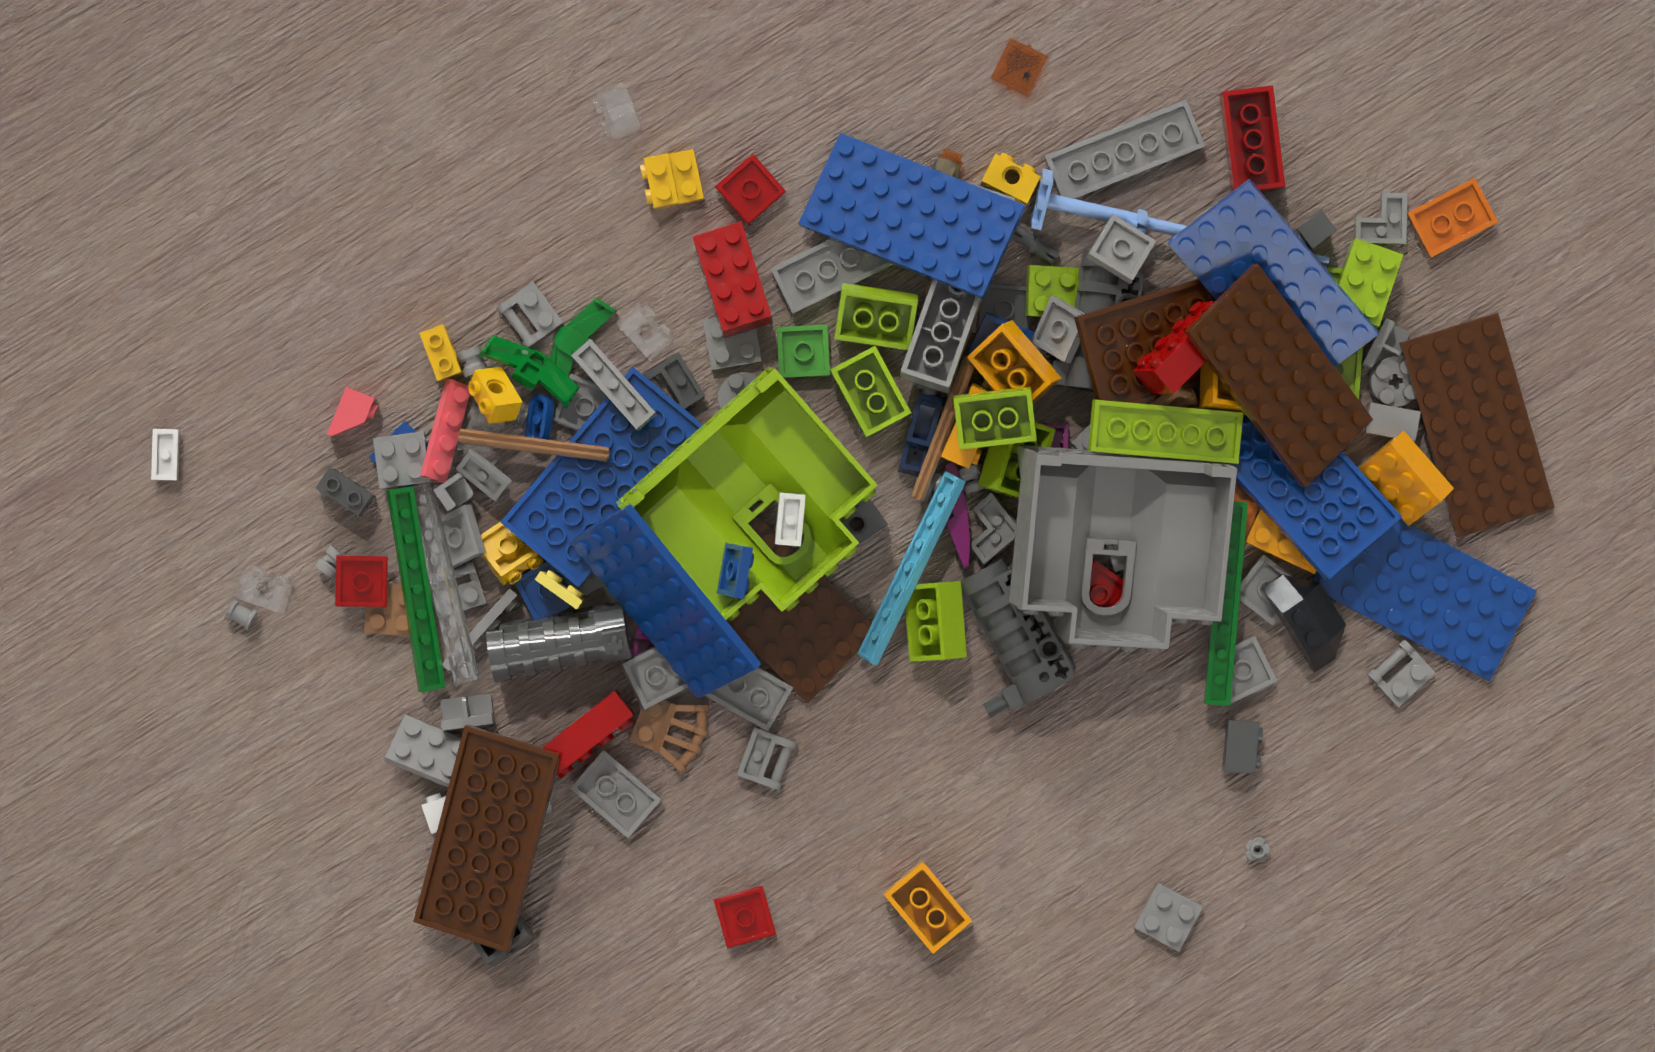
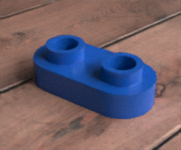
M537 394L531 398L528 406L525 437L549 440L554 413V402L551 397Z

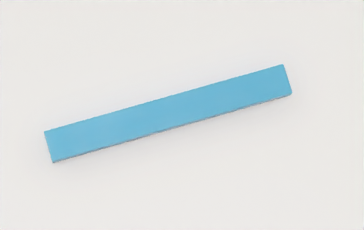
M947 471L942 476L857 655L876 666L891 639L966 481Z

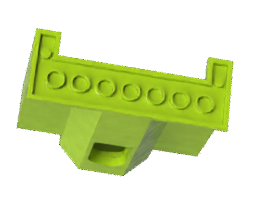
M769 366L616 503L620 509L629 504L634 507L724 619L731 622L740 614L738 609L745 603L750 605L760 596L758 593L760 589L765 592L781 612L785 609L790 611L800 602L798 599L800 595L804 592L807 594L812 592L819 585L818 579L823 575L830 576L839 567L836 563L843 557L847 560L858 550L856 546L859 542L839 519L850 517L857 510L855 505L861 500L864 502L869 500L876 493L874 488L878 485L775 368ZM779 492L804 494L806 496L802 529L804 534L803 543L792 555L779 557L748 523L774 500L778 503ZM761 499L763 503L751 512L749 508ZM725 543L753 548L754 562L752 567L749 568V589L744 599L717 594Z

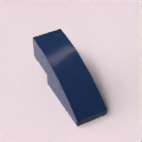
M918 393L898 472L918 477L935 433L943 399Z

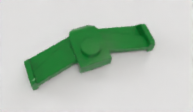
M595 298L565 327L559 329L554 337V345L549 360L569 377L574 362L571 355L590 339L589 337L617 311L598 298Z
M492 335L479 354L480 358L486 357L516 368L511 378L532 391L539 382L563 404L565 409L568 408L580 388L550 361L545 354L498 336Z

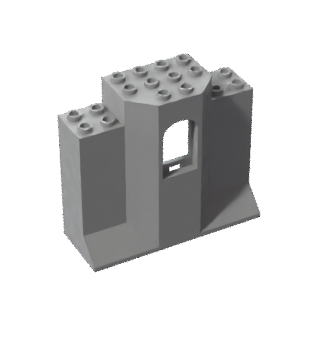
M1017 445L1021 482L1009 602L1017 606L1016 609L1023 610L1024 614L1038 615L1039 611H1046L1048 615L1058 616L1056 635L1073 648H1086L1087 644L1095 645L1096 649L1110 650L1111 646H1119L1120 650L1135 651V648L1139 647L1145 648L1146 652L1160 653V649H1169L1172 622L1187 624L1188 620H1196L1198 624L1212 625L1213 621L1222 620L1237 475L1236 467L1222 462L1090 452L1084 449ZM1104 544L1117 545V550L1104 549ZM1093 554L1126 556L1122 595L1120 600L1111 607H1099L1090 600L1089 591Z

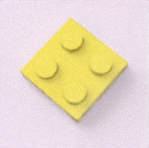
M548 570L547 573L540 571L534 579L575 609H581L586 602L581 598L584 593L573 585H569L567 588L561 584L563 578L551 570Z

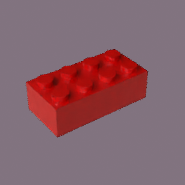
M1273 85L1222 91L1219 97L1231 192L1248 179L1255 184L1260 192L1282 190L1286 186Z
M742 221L693 236L724 338L772 324V315Z
M1199 301L1189 309L1190 314L1185 319L1177 321L1172 326L1173 331L1168 336L1159 339L1154 345L1156 348L1150 354H1146L1138 360V366L1132 372L1151 394H1174L1206 362L1184 332L1215 301Z
M618 690L611 693L542 747L562 754L556 774L560 779L574 769L571 764L576 760L582 763L594 753L592 751L594 746L599 744L602 747L613 739V731L617 728L623 731L634 722L631 717L636 713Z

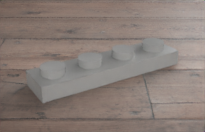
M591 339L571 355L637 431L657 415Z
M510 588L441 665L448 671H451L453 668L459 670L467 661L465 655L468 651L472 649L475 652L484 642L482 636L486 631H494L502 622L499 617L504 611L509 614L519 603L516 600L519 594Z

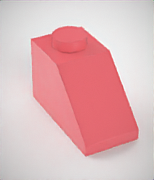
M346 387L327 434L336 437L368 423L369 418L374 419L379 405H376L377 399Z

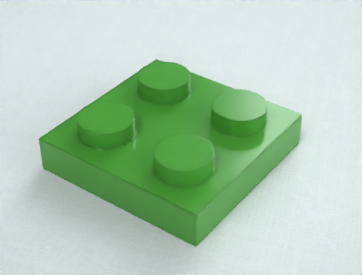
M828 325L777 327L779 373L783 378L830 376Z

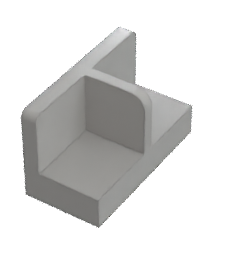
M1388 318L1383 319L1378 328L1379 335L1372 339L1362 359V366L1373 371L1381 359L1389 356L1400 357L1402 352L1399 342L1407 340L1410 333L1394 325V321Z
M1371 402L1367 403L1366 410L1373 420L1365 427L1366 433L1385 436V438H1394L1404 430L1413 441L1416 440L1420 411Z
M473 448L456 468L458 472L494 501L508 489V485L512 481L495 467L500 461L498 457L490 463Z
M461 473L456 474L433 490L448 512L461 507V504L473 497L474 492L465 480V476Z
M490 693L442 699L440 701L443 719L441 720L442 731L464 728V725L481 726L495 723Z

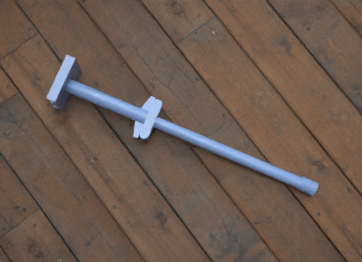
M1044 168L1042 169V178L1035 197L1034 211L1031 213V228L1037 230L1042 229L1047 208L1108 222L1113 214L1144 234L1146 230L1175 236L1187 227L1148 217V212L1142 209H1138L1137 213L1051 194L1053 170ZM1314 254L1320 262L1329 264V257Z

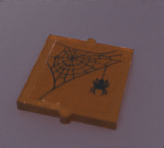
M1010 38L991 79L1007 86L1008 90L1013 89L1029 96L1048 56L1032 49L1031 45L1026 46Z

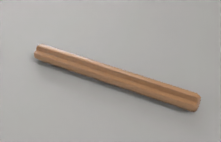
M967 356L962 360L912 491L911 497L916 500L923 501L925 499L954 423L955 408L953 396L965 394L975 368Z
M460 429L458 434V441L464 444L607 462L610 457V449L602 446L469 429Z

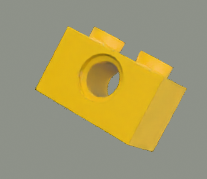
M1001 153L1000 156L995 154L981 184L999 193L1014 197L1017 202L1026 206L1041 177L1037 175L1038 170L1027 164H1024L1023 167L1015 164V159L1005 153ZM1009 171H1014L1018 174L1019 181L1015 184H1009L1005 180V174Z
M444 324L419 333L438 382H443L445 379H451L463 374L447 327Z
M502 366L474 370L468 385L469 393L474 397L480 412L484 414L488 423L516 420L523 402Z

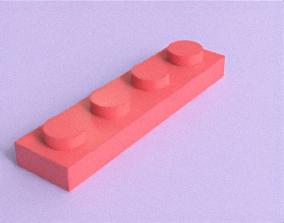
M445 379L420 473L421 477L439 484L447 481L458 441V434L470 396L468 385L453 379Z

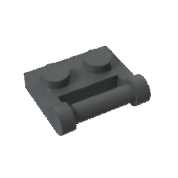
M679 353L643 374L663 391L655 378L662 373L683 409L688 408L705 397V394Z

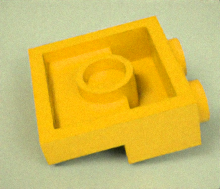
M694 149L643 158L644 164L640 165L642 179H648L650 189L645 190L648 205L653 204L654 210L704 200Z
M501 521L481 534L486 551L482 556L502 585L508 582L510 584L518 582L522 577L521 573L529 568L535 570L543 563V558L501 524Z

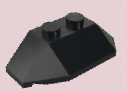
M1281 574L1261 588L1313 672H1316L1335 659L1346 624L1319 582Z

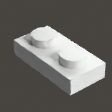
M153 429L151 480L178 481L179 429Z
M779 492L774 544L801 546L806 495Z

